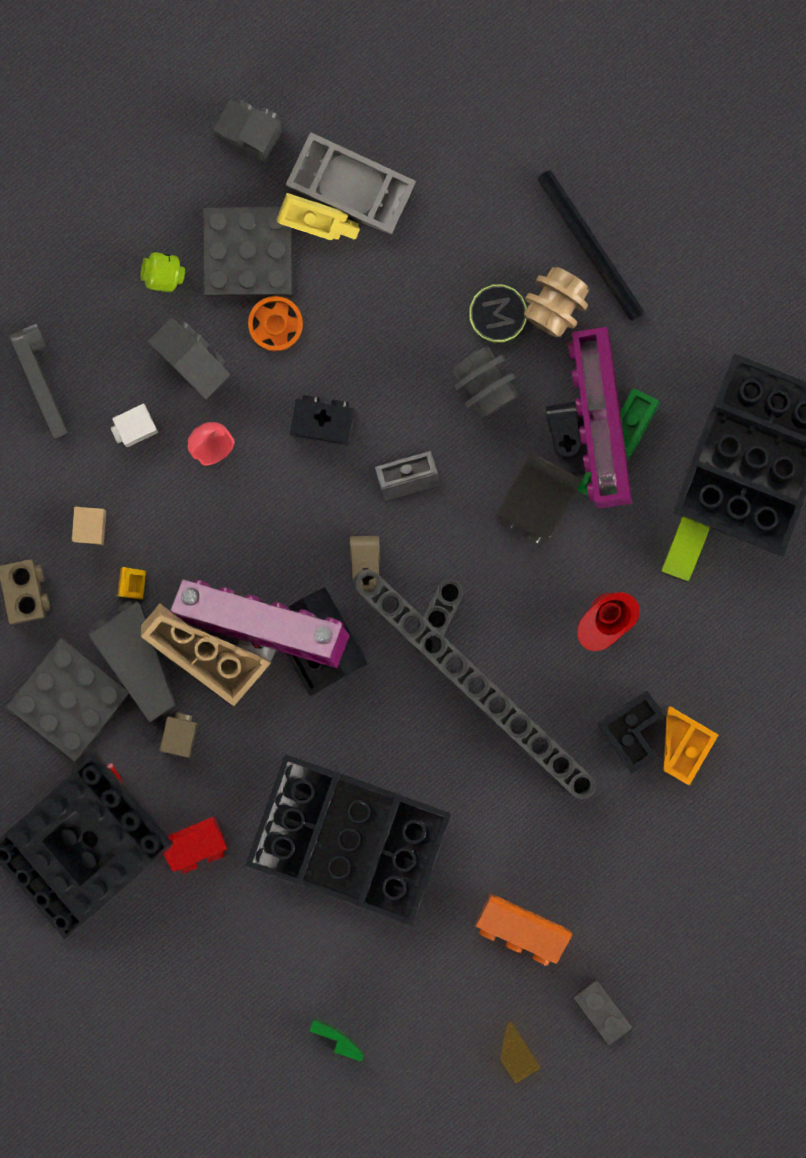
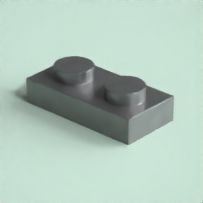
M597 980L573 997L608 1045L632 1029V1026Z

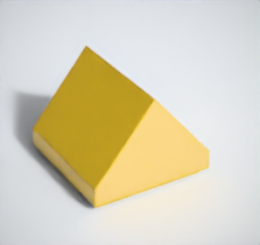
M122 567L120 569L117 597L143 600L146 571Z

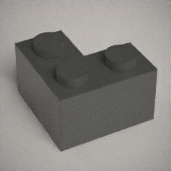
M230 99L213 131L215 136L267 162L282 134L281 122L277 120L278 115L264 107L260 111L243 100L239 99L236 103Z
M171 317L147 341L205 399L230 376L229 372L223 367L226 361L215 350L210 353L207 350L210 344L185 321L180 325Z

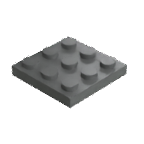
M281 207L203 208L204 296L292 295L291 227L277 223Z
M61 638L6 707L76 762L130 693Z

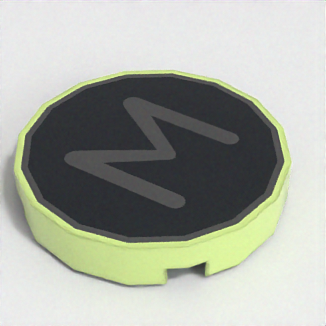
M491 285L483 288L473 298L469 309L470 323L473 330L483 339L492 343H505L514 339L523 330L527 320L525 318L526 315H524L527 306L523 297L515 289L506 285Z

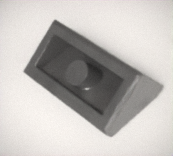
M431 451L375 467L385 501L440 485Z

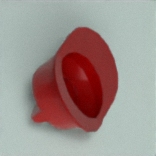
M611 592L599 595L592 602L590 609L580 619L577 627V637L580 644L591 651H600L611 646L636 624L640 615V607L637 600L631 594L624 592Z

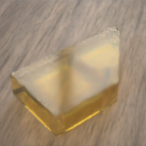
M511 1021L508 1022L500 1059L517 1084L541 1067Z

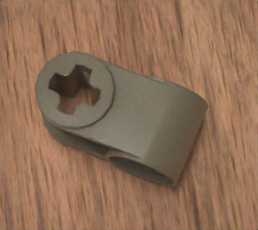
M379 535L350 536V560L352 562L353 582L354 577L361 570H372L379 575ZM375 578L369 580V585H363V581H360V587L363 591H371L376 584Z

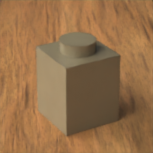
M175 712L174 718L167 717L160 752L191 757L198 723L192 722L191 715Z

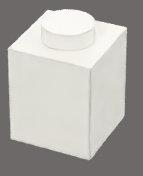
M145 404L112 418L115 426L111 427V431L117 443L123 441L126 447L159 433Z

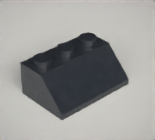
M325 587L303 597L288 607L290 611L299 613V610L311 612L316 618L326 620L327 617L336 619L343 623L342 626L350 635L337 668L286 653L310 696L368 664ZM317 633L316 640L318 643L324 644L330 641L332 636Z

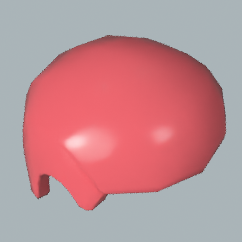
M207 422L196 427L188 437V451L194 459H198L202 465L208 466L226 458L233 450L235 441L224 425L217 422Z

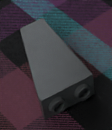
M128 601L116 610L118 615L112 620L108 621L107 618H104L92 627L94 632L89 636L148 721L153 722L176 706L158 650L141 637V625L147 619L140 602L132 604L131 601Z

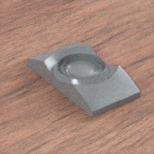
M310 132L286 186L315 202L341 210L363 224L392 235L416 181Z

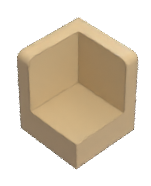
M74 507L72 541L104 546L106 510Z

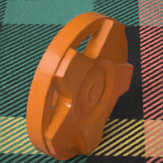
M271 296L262 299L253 307L248 319V328L252 339L260 347L269 351H282L290 348L297 342L302 333L303 320L298 307L292 301L280 296ZM269 302H276L272 309L263 305ZM289 306L294 310L297 318L288 315ZM254 316L260 322V325L255 330L253 329ZM296 332L295 336L288 342V333ZM271 339L275 346L267 345L262 341Z

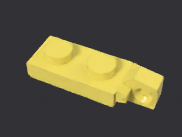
M286 193L277 217V223L331 241L333 238L339 239L340 235L356 240L360 230L359 224L347 219L348 214L341 210Z

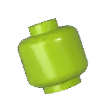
M153 252L148 258L143 259L140 280L144 281L145 286L150 290L173 292L177 284L183 283L185 267L180 266L179 258L175 255Z

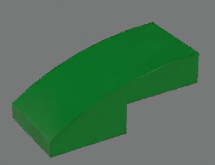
M317 1018L313 1019L309 1032L336 1040L334 1053L362 1062L364 1053L351 1038L336 1027Z

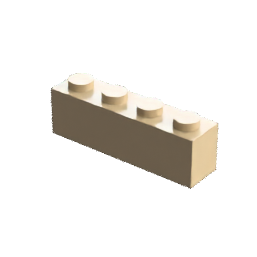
M161 604L154 609L141 625V637L233 706L271 664V661L189 626Z

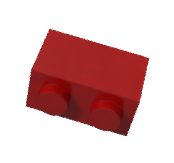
M213 816L168 835L174 844L164 853V856L173 872L180 870L181 874H185L197 869L196 862L205 858L211 863L225 857L223 851L228 849L229 846L216 816Z

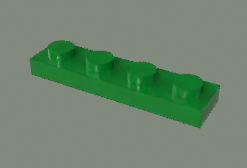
M635 388L631 391L620 411L627 462L660 405L658 400ZM587 472L577 488L578 492L589 497L587 484L592 483L591 472ZM605 485L602 489V496L610 495L615 485Z

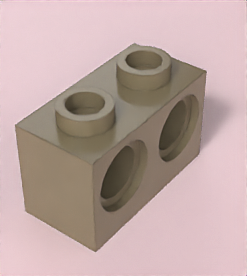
M30 559L1 565L0 581L9 624L14 625L47 618L46 611L50 610V603L47 593L42 594L40 582L45 581L41 564L36 565V560ZM21 569H26L30 574V579L25 585H18L15 581V575ZM31 597L36 603L35 610L30 614H25L21 610V603L25 598Z

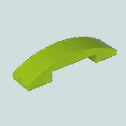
M682 517L661 572L689 582L710 528Z

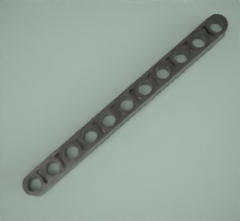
M368 569L361 570L356 574L353 582L356 591L569 793L578 799H587L593 795L596 784L592 776L381 576ZM371 575L375 578L376 584L371 591H363L360 587V581L364 576ZM386 596H394L397 600L396 608L389 612L384 611L382 608L383 599ZM409 616H415L418 619V627L412 632L405 631L403 627L404 620ZM429 637H437L440 642L438 649L428 652L425 649V641ZM451 657H459L461 661L460 668L455 672H449L446 668V662ZM472 677H480L482 680V686L476 692H470L467 687L468 681ZM494 697H501L503 700V707L498 712H491L489 710V702ZM516 717H522L524 727L519 732H512L510 729L511 721ZM543 737L545 739V747L539 752H533L531 748L533 740ZM559 757L565 758L566 767L564 770L555 772L552 767L554 760ZM580 777L586 778L587 787L583 791H575L574 782Z

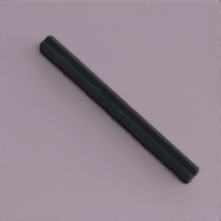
M548 170L538 177L539 183L629 319L634 321L644 314L643 308L552 171Z

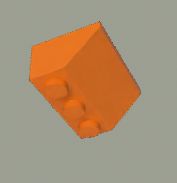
M489 893L475 924L476 927L480 928L478 934L495 941L496 936L506 940V947L518 953H522L523 949L534 953L532 959L547 966L550 961L557 964L573 935L569 929L492 893Z

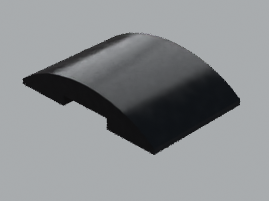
M734 353L693 454L673 514L783 557L806 495V382Z
M285 754L245 866L412 926L452 814Z

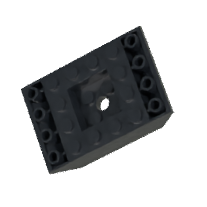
M95 752L0 839V864L65 940L169 850L174 843ZM88 831L96 834L98 843L90 839Z

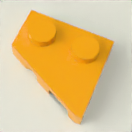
M669 706L666 715L663 771L690 785L719 735Z

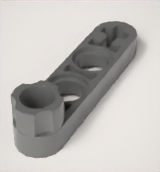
M36 323L9 336L54 439L67 434L68 430L34 354L47 347Z

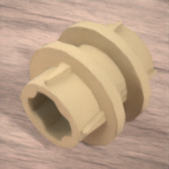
M552 267L546 277L539 275L536 279V283L542 288L539 296L528 293L525 297L529 306L524 315L537 328L554 337L559 336L561 338L567 327L574 329L578 323L570 316L573 310L585 311L588 307L584 299L589 290L587 289L588 286L573 274L559 267Z

